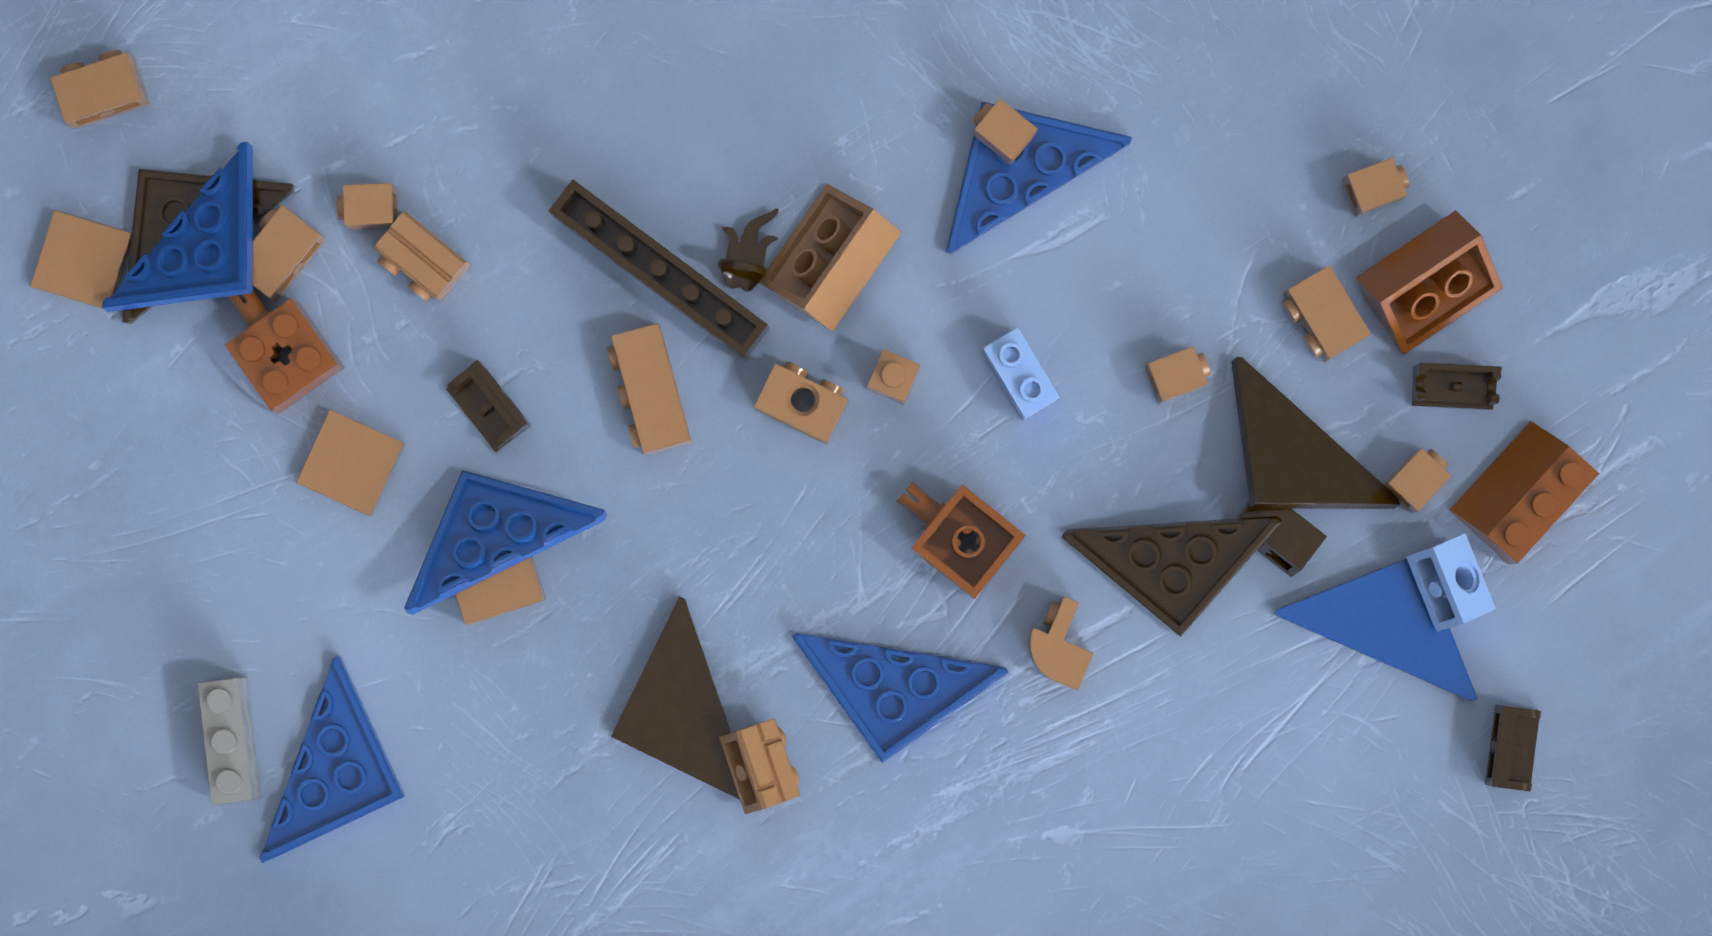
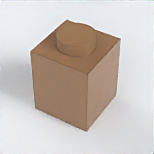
M1001 98L994 106L987 102L973 119V122L977 124L973 135L1009 165L1015 161L1038 130V128Z
M1393 158L1350 173L1342 179L1356 217L1402 200L1407 196L1405 189L1409 187V180L1403 166H1396Z
M392 183L343 185V196H337L338 220H344V226L350 230L390 228L398 218L397 188Z
M1194 346L1150 362L1145 366L1159 404L1205 387L1208 384L1206 377L1211 375L1204 354H1196Z
M883 349L867 389L904 405L919 372L920 364Z
M1421 448L1415 450L1383 485L1396 495L1399 501L1413 513L1418 512L1446 483L1451 475L1445 470L1448 464L1439 454L1432 449L1426 452Z

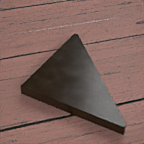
M139 169L128 272L144 254L148 255L164 237L161 234L182 210L185 212L201 194L199 190L212 176ZM253 180V225L292 194L295 185ZM153 306L123 310L122 322L132 324Z
M1236 357L1231 362L1250 508L1395 509L1400 505L1399 498L1244 358Z
M1278 516L1067 529L1061 537L1181 637L1280 525L1282 519Z
M679 596L611 737L740 800L719 739L720 736L729 734L731 731L686 599Z

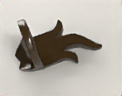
M776 208L750 221L744 229L740 242H738L737 233L733 228L722 227L729 236L730 241L726 257L719 259L717 267L722 270L723 277L730 289L740 287L744 291L749 292L766 276L767 269L764 267L766 249L771 243L777 241L778 238L768 235L761 240L759 245H756L757 235L762 226L777 216L779 209Z

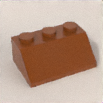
M1456 210L1356 277L1367 304L1403 355L1503 288L1482 235Z
M1530 421L1449 511L1507 564H1518L1600 473L1569 445Z

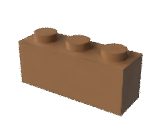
M659 323L611 336L614 346L607 347L613 371L620 369L624 385L617 387L623 409L631 408L635 423L628 425L634 448L642 447L643 453L648 455L692 443Z

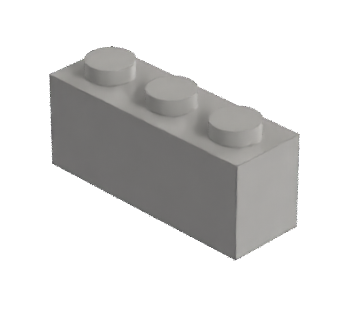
M247 677L198 683L211 805L261 798Z

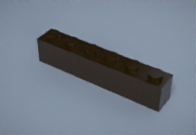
M574 179L571 180L548 212L553 218L742 359L746 360L769 330L767 323Z

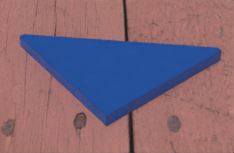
M981 101L980 110L987 102ZM1014 109L1038 128L1037 133L1011 165L973 135L946 253H954L1130 145L1132 137Z
M241 142L236 148L239 151L223 169L219 167L199 190L201 193L185 212L182 210L161 234L164 237L148 255L144 254L125 275V282L111 298L108 296L102 302L103 309L112 312L253 293L252 145L248 142Z
M462 470L404 606L407 614L414 615L605 521L607 517L605 509Z
M1407 558L1274 610L1275 615L1281 619L1397 668L1425 682L1445 689L1469 701L1478 699L1450 628L1436 632Z
M800 633L792 636L882 763L1009 673L1005 667Z
M341 656L334 657L330 664V670L294 762L286 790L279 803L265 847L261 852V863H265L405 797Z

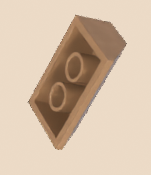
M826 184L768 267L766 276L759 283L810 319L833 332L902 232L873 208Z

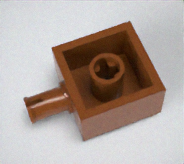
M254 291L250 294H242L247 302L244 301L241 295L228 296L229 301L234 304L248 326L245 331L230 340L225 346L271 411L280 414L345 368L298 301L290 298L275 310L267 311ZM282 348L292 350L288 355L291 361L288 365L277 361L281 357L279 351Z
M912 481L906 491L915 497L918 502L913 501L905 493L896 501L925 523L923 527L926 530L914 543L911 550L972 599H975L1026 535L963 484L947 504L942 502L940 505ZM972 531L977 535L974 542L978 548L975 552L968 549L963 553L958 548L961 541L957 536L960 533L968 535Z

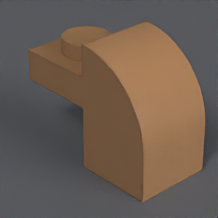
M1062 597L1059 603L1052 601L1043 622V624L1049 626L1047 633L1031 628L1028 642L1029 652L1033 663L1043 675L1060 684L1079 690L1093 652L1064 641L1079 602Z

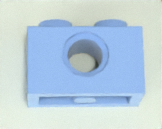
M1019 328L983 348L982 354L1022 421L1060 398Z
M1466 534L1438 542L1406 556L1436 632L1464 624L1496 609Z

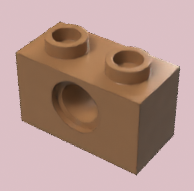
M787 361L784 367L775 363L754 406L755 410L820 442L828 444L848 404V399L842 396L845 389L825 379L822 380L820 385L806 379L808 371ZM799 390H808L815 397L814 406L808 411L800 412L792 406V397Z

